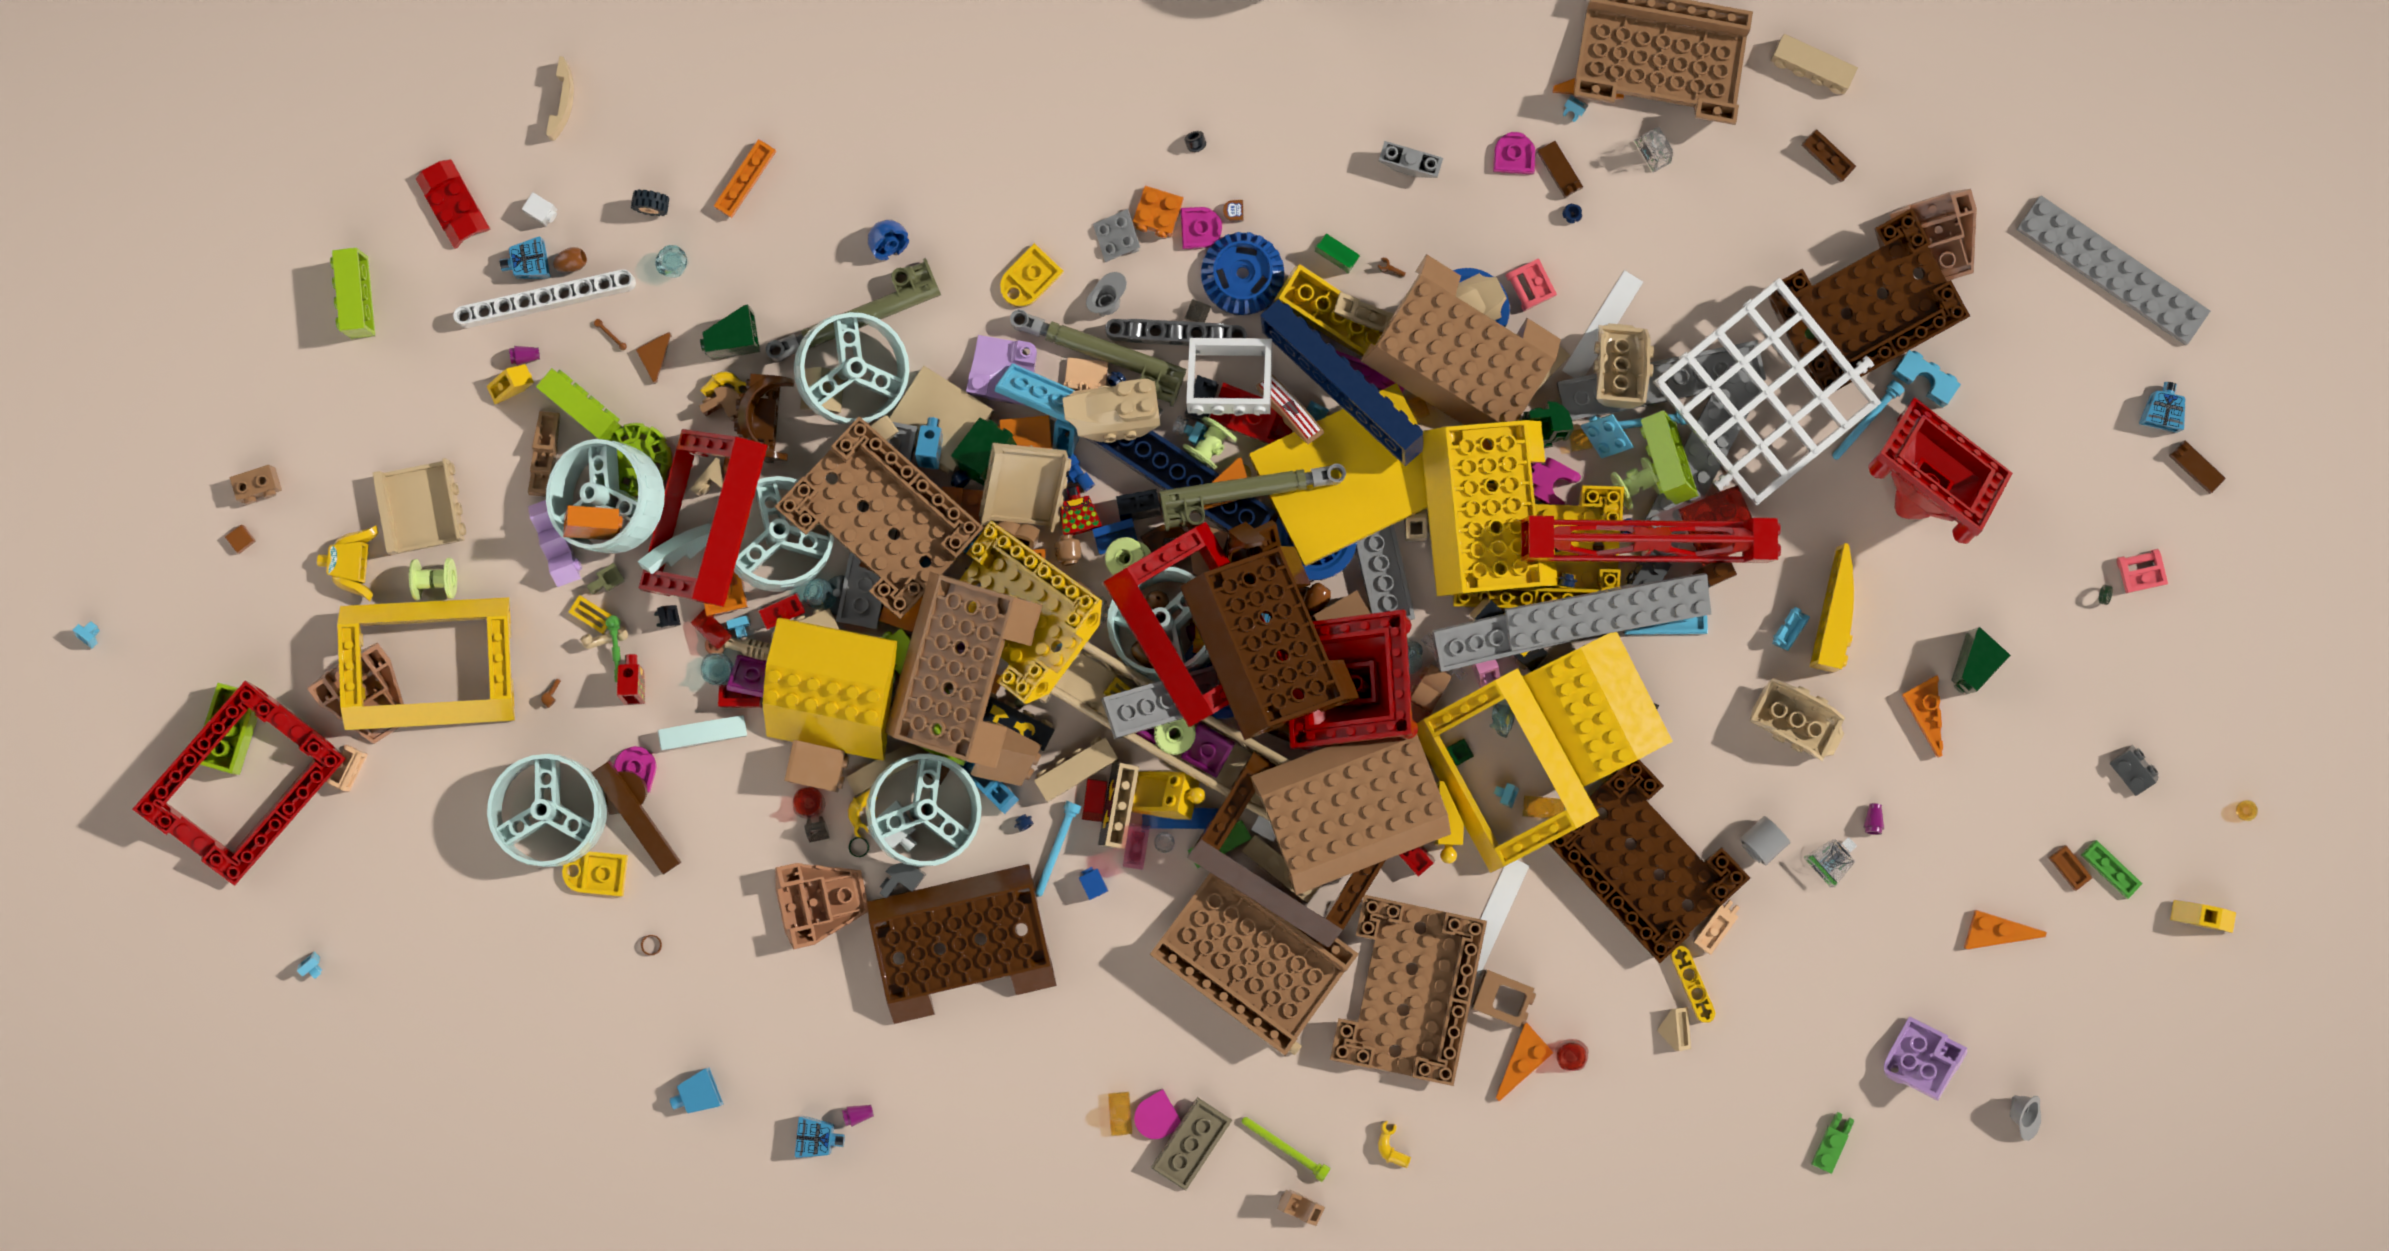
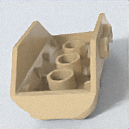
M1479 273L1460 282L1456 292V297L1494 321L1502 317L1500 313L1501 308L1507 298L1496 277H1485Z
M1609 323L1607 326L1598 325V341H1595L1594 354L1598 355L1597 360L1594 361V372H1597L1596 399L1603 406L1631 409L1646 403L1649 378L1653 375V364H1650V358H1653L1654 346H1650L1651 338L1648 329L1635 328L1633 325Z
M1150 379L1122 381L1116 386L1109 387L1104 385L1095 389L1073 391L1072 394L1063 397L1065 420L1077 429L1078 436L1106 443H1112L1120 439L1134 440L1160 426L1155 381Z
M1772 678L1762 690L1751 712L1750 722L1773 734V739L1784 743V741L1790 743L1791 748L1799 753L1804 751L1823 761L1825 756L1834 755L1844 736L1842 723L1845 717L1835 708L1828 705L1829 701L1823 697L1817 696L1815 698L1809 694L1810 691L1802 686L1797 688Z

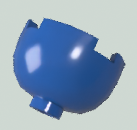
M894 220L877 222L868 234V246L875 258L879 260H889L888 256L896 252L898 255L901 254L909 244L907 231L900 223Z

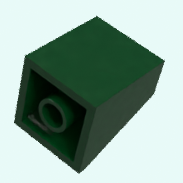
M748 304L743 305L703 331V339H700L702 351L711 360L760 352L755 314Z
M980 417L950 456L961 472L966 471V475L984 486L992 444H1017L1013 439L1014 435L1005 428L1001 430L992 420L988 419L986 421Z
M1981 627L1969 630L1966 633L1951 679L1955 684V689L1962 694L1965 693L1967 695L1977 692L2011 656Z

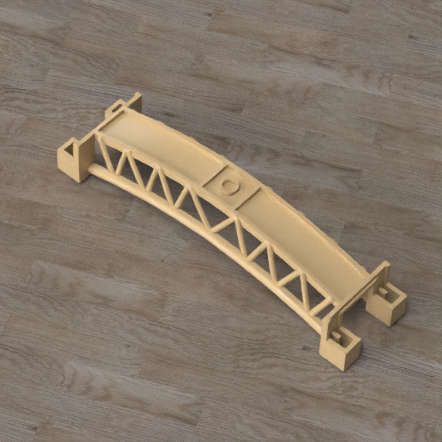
M1087 642L1082 648L1087 652H1079L1048 695L1039 698V700L1046 705L1053 694L1111 729L1101 699L1107 697L1103 692L1113 679L1117 677L1131 689L1155 682ZM1091 658L1102 660V662L1107 668L1095 662ZM1120 676L1133 679L1138 687ZM1118 684L1115 685L1121 692L1126 691ZM1211 715L1201 721L1223 736L1237 740L1243 747L1234 745L1217 778L1180 758L1183 753L1176 755L1168 754L1162 751L1156 744L1154 745L1136 733L1123 736L1226 797L1253 753L1251 749L1255 750L1259 755L1267 757L1276 766L1290 761L1251 738L1244 740L1241 732ZM1172 728L1169 731V736L1175 735L1177 728ZM1255 792L1246 808L1269 821L1261 797L1257 796Z

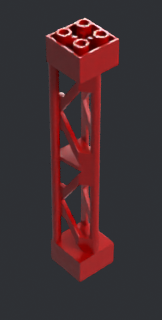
M1527 516L1521 519V561L1769 563L1778 560V556L1781 555V545L1778 544L1781 525L1778 523V518H1751L1745 521L1554 520V516ZM1554 525H1577V526H1557V527L1554 528ZM1651 526H1674V527H1656V528H1653V527H1651ZM1574 530H1617L1629 531L1633 534L1571 532ZM1673 531H1720V532H1728V533H1730V534H1732V535H1726V534H1671V532H1673ZM1571 542H1634L1628 547L1600 551L1574 547ZM1671 542L1733 543V545L1727 548L1695 552L1674 548L1671 546ZM1554 547L1557 550L1577 553L1578 555H1554ZM1654 549L1677 554L1676 556H1648ZM1642 551V556L1616 555ZM1742 552V556H1714Z

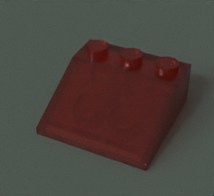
M1738 485L1678 509L1683 521H1745L1752 518ZM1688 531V534L1732 535L1728 532L1720 531ZM1693 543L1697 552L1727 548L1733 545V543ZM1736 553L1720 554L1714 556H1731ZM1701 562V563H1702V566H1706V565L1711 564V563H1713V562Z

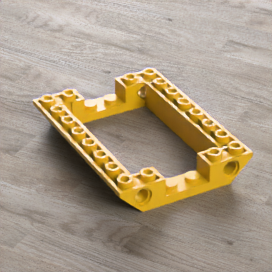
M509 597L340 606L337 623L340 708L345 730L515 721L514 685L511 678V617ZM487 619L490 699L364 706L366 697L365 687L362 686L361 647H363V634L361 633V625Z
M1518 668L1417 723V735L1423 751L1439 780L1444 781L1464 826L1490 873L1507 866L1599 816ZM1506 699L1566 810L1499 845L1439 735Z

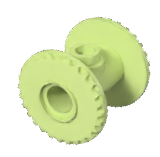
M1204 416L1202 421L1209 427L1203 436L1205 440H1200L1195 448L1184 444L1183 449L1205 466L1216 470L1218 467L1210 460L1213 455L1219 456L1223 452L1224 445L1222 442L1224 439L1233 443L1237 439L1224 426Z
M1646 457L1641 458L1643 470L1631 469L1626 472L1627 476L1623 480L1616 472L1611 474L1613 486L1624 487L1623 505L1627 509L1633 508L1631 497L1640 493L1639 488L1644 491L1652 487L1657 494H1661L1657 486V482H1659L1658 475L1654 474L1651 467L1652 463Z
M1119 538L1113 541L1107 548L1105 563L1108 570L1115 575L1149 555L1151 551L1145 544L1132 538Z
M452 558L445 560L444 569L422 570L418 559L411 561L409 567V587L414 600L421 599L423 589L445 588L449 599L455 597L457 592V570Z
M1184 719L1157 726L1154 729L1156 745L1168 754L1184 753L1192 746L1195 740L1194 725L1188 727ZM1172 728H1177L1176 734L1169 736V731Z

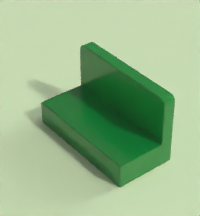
M1327 233L1315 247L1316 253L1348 274L1360 258L1358 253Z

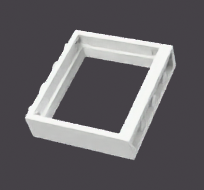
M1190 338L1187 412L1197 413L1198 415L1203 413H1212L1214 415L1255 414L1258 416L1260 414H1270L1272 339ZM1196 355L1265 356L1263 399L1194 398Z

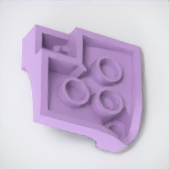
M978 335L966 392L973 396L988 398L989 400L1027 406L994 390L1012 363L1035 372L1037 360L1036 347L1030 342L1011 341ZM1029 349L1030 353L1028 355H1024L1023 350Z
M1909 1016L1886 1058L1884 1073L1889 1079L1899 1084L1908 1085L1938 1101L1949 1081L1963 1062L1967 1054V1047L1949 1039L1948 1035ZM1895 1067L1898 1068L1899 1071L1897 1073H1893L1891 1069Z

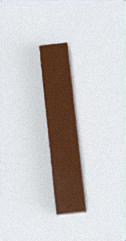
M609 760L592 772L593 776L661 873L664 875L681 863L680 859L612 762Z

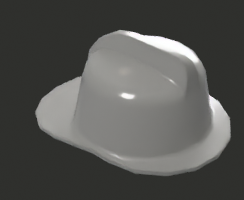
M1118 272L1106 274L1087 297V308L1091 312L1099 313L1102 317L1116 312L1120 306V298L1126 289L1127 281L1125 276Z
M2014 1095L2012 1097L2010 1117L2019 1125L2020 1134L2024 1140L2029 1141L2034 1138L2040 1128L2041 1111L2040 1098L2038 1096L2030 1098Z

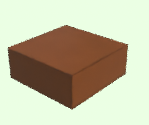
M242 524L225 536L238 554L256 542Z

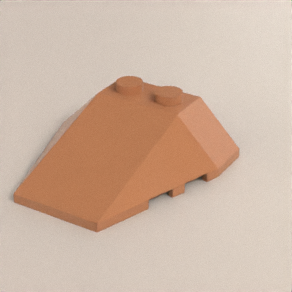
M1971 189L1951 191L1909 204L1890 214L1892 219L1910 208L1913 209L1931 242L1928 247L1947 281L1974 273L1977 207Z
M379 643L362 649V686L365 687L366 697L364 706L404 704L391 660ZM337 665L307 689L319 706L327 709L336 718L343 721L340 708L339 665ZM400 727L360 729L355 731L375 744Z
M802 863L775 868L776 894L783 927L793 950L817 944L868 912L867 896L861 870L806 865Z

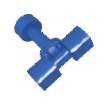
M1074 453L1072 457L1068 456L1071 459L1069 476H1067V484L1071 481L1073 484L1078 482L1082 490L1087 492L1095 486L1094 482L1087 472L1084 473L1079 466L1080 462Z

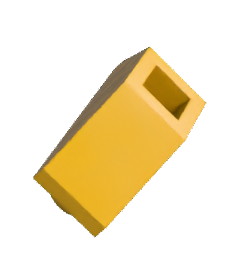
M2173 900L2170 920L2233 933L2236 912L2205 904Z

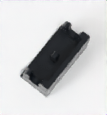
M1197 375L1194 384V398H1215L1219 384L1214 380ZM1187 408L1185 411V417L1203 422L1202 418L1204 416L1208 417L1210 414L1203 413L1198 415L1197 413H1188Z
M1156 489L1116 496L1120 521L1131 518L1134 521L1161 516Z

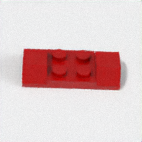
M451 159L438 161L422 170L416 177V181L424 193L427 202L454 249L458 248L469 237L491 230Z
M1224 382L1218 398L1263 399V397ZM1271 406L1270 414H1260V416L1255 414L1214 415L1211 413L1209 417L1229 430L1268 444L1293 432Z

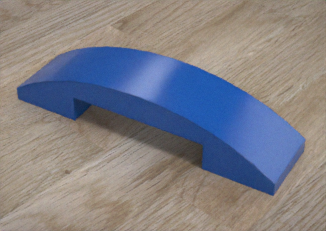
M1194 808L1191 820L1170 819L1142 814V829H1205L1219 808Z

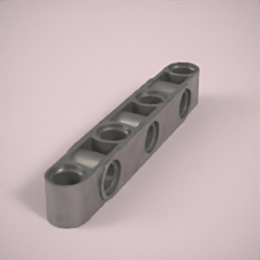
M1111 319L1105 326L1106 335L1110 340L1131 343L1189 346L1190 338H1193L1191 332L1194 330L1201 331L1202 336L1200 338H1232V334L1235 332H1240L1243 338L1247 336L1246 330L1242 326L1221 323ZM1116 325L1120 327V332L1112 334L1109 331L1110 327ZM1153 328H1159L1161 334L1159 336H1152L1150 331Z

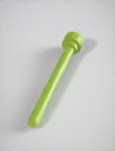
M1248 1117L1242 1118L1243 1125L1313 1171L1312 1174L1315 1175V1178L1323 1182L1331 1169L1325 1164H1316Z

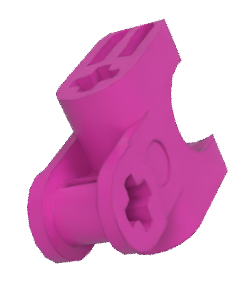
M1549 457L1546 458L1543 465L1540 463L1531 464L1535 499L1544 504L1565 505V502L1557 497L1553 491L1554 482L1556 480H1566L1570 483H1577L1580 481L1581 475Z

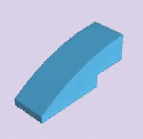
M966 761L964 766L960 765L967 771L975 785L1004 814L1019 801L1003 782L971 775L975 763Z

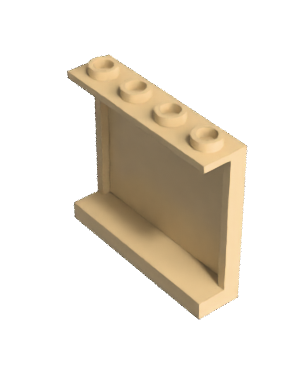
M923 366L890 416V420L918 427L914 452L917 447L920 426H927V419L929 417L940 419L939 427L942 429L943 442L939 469L948 474L949 471L955 473V468L957 467V464L950 455L980 417L987 421L988 418L992 417L994 411L986 404Z
M993 443L979 511L981 525L987 526L990 520L1047 525L1050 527V531L1054 532L1055 525H1058L1060 520L1059 507L1063 506L1062 491L1067 487L1066 472L1070 471L1071 459L1068 458L1066 450Z
M442 458L443 461L385 473L381 471L372 472L385 547L388 554L396 555L465 541L466 527L464 522H461L460 516L463 514L461 503H458L457 500L459 488L458 484L454 483L453 478L456 471L454 464L450 460Z

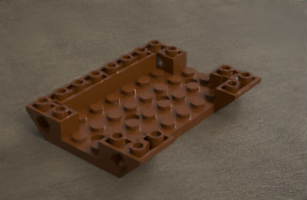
M1912 208L1874 228L1879 249L1820 282L1812 285L1803 268L1782 279L1784 284L1853 368L1856 367V363L1862 362L1865 356L1871 359L1874 366L1872 368L1868 367V371L1861 373L1860 377L1970 317L1952 281L1945 279L1928 247L1931 242ZM1915 268L1922 269L1923 277L1921 279H1916L1913 276ZM1879 288H1884L1887 291V297L1884 300L1877 296ZM1775 290L1768 296L1771 307L1781 325L1796 314L1778 290ZM1843 308H1848L1851 311V317L1848 320L1843 319L1841 316ZM1802 320L1785 332L1799 359L1820 343L1816 337L1812 340L1806 338L1805 331L1808 327ZM1826 349L1804 366L1806 372L1822 391L1845 373ZM1849 379V380H1848L1846 383H1844L1840 388H1842V387L1848 385V384L1851 383L1852 381Z
M1280 546L1204 572L1180 586L1244 740L1283 727L1287 721L1318 710L1324 712L1360 698L1344 660H1329L1299 592V589L1307 587L1311 583L1295 547ZM1244 576H1252L1255 583L1247 584L1244 581ZM1267 613L1271 621L1268 623L1263 622L1260 619V614ZM1283 651L1287 655V660H1279L1276 653ZM1293 690L1302 691L1303 699H1296L1293 696Z
M1639 759L1617 770L1589 796L1596 810L1599 808L1606 809L1607 817L1604 820L1596 817L1577 829L1548 843V845L1660 964L1690 936L1689 933L1713 910L1721 907L1750 877L1722 847L1704 861L1693 851L1647 801L1664 785ZM1628 838H1632L1636 842L1633 850H1628L1625 847V841ZM1656 869H1662L1664 872V878L1661 881H1657L1653 876ZM1686 899L1691 900L1693 903L1692 910L1688 912L1682 908V903Z
M1029 864L897 894L888 898L884 897L867 901L870 929L887 1005L894 1024L935 1015L931 994L1011 976L1016 995L1057 986ZM1020 923L1025 924L1028 928L1024 936L1016 933V926ZM978 933L986 935L987 941L984 945H978L975 942V936ZM939 942L943 943L946 947V951L942 955H938L934 951V946ZM897 952H901L905 956V961L900 965L896 964L893 960V956Z

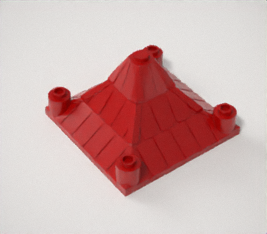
M1914 397L1906 409L1897 417L1898 423L1879 454L1869 463V472L1874 478L1884 479L1892 472L1891 476L1897 489L1894 509L1898 516L1905 519H1923L1931 516L1951 522L1956 521L1958 524L1952 529L1954 539L1958 543L1968 544L1983 531L2013 473Z
M1403 609L1312 621L1328 659L1344 660L1360 698L1324 712L1318 710L1290 720V748L1293 750L1302 749L1310 751L1316 746L1402 737L1404 739L1415 737L1418 732V725L1412 719L1407 634L1410 632L1412 624L1410 619L1406 617V611ZM1293 690V696L1296 699H1303L1302 691Z

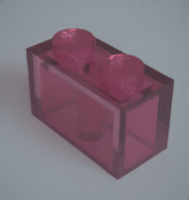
M1135 823L1129 824L1122 867L1144 869L1151 826Z

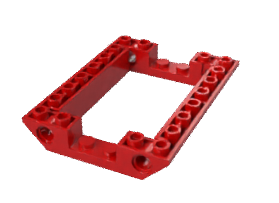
M686 429L681 430L665 489L662 515L653 532L648 553L673 537L688 478L693 466L694 456L708 457L709 455H714L730 460L698 577L693 578L663 572L665 563L653 574L643 569L638 587L641 591L669 597L672 595L724 607L768 445L736 436Z
M1206 522L1103 581L1104 586L1188 727L1229 704L1221 684L1201 694L1138 585L1198 550L1210 570L1230 564ZM1260 614V619H1261L1263 622H1265V620L1263 619L1262 615ZM1278 651L1276 653V656L1279 660H1286V656L1283 651Z
M245 680L132 810L164 834L170 833L201 856V861L235 886L346 758L326 738L264 690ZM250 708L264 723L266 721L296 743L299 746V750L308 757L311 755L314 759L232 852L169 805L167 801Z

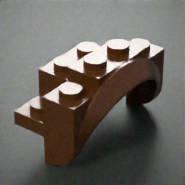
M750 373V379L746 381L747 392L745 394L740 393V399L736 401V411L739 412L738 419H735L734 431L741 438L759 443L764 442V444L768 445L764 458L766 463H774V460L787 461L788 454L776 452L775 445L780 388L794 387V379L777 375ZM763 395H766V396H768V399H766V398H761V397H762Z
M1273 520L1255 529L1247 522H1244L1228 530L1231 542L1228 543L1227 558L1230 563L1281 546L1277 525ZM1244 576V581L1247 584L1255 583L1252 576Z

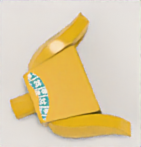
M377 525L366 530L341 536L336 540L335 545L329 546L328 555L319 554L317 557L318 567H327L326 573L332 577V581L337 587L360 595L368 601H371L373 593L368 587L361 584L365 583L368 544L365 543L373 540L379 534Z

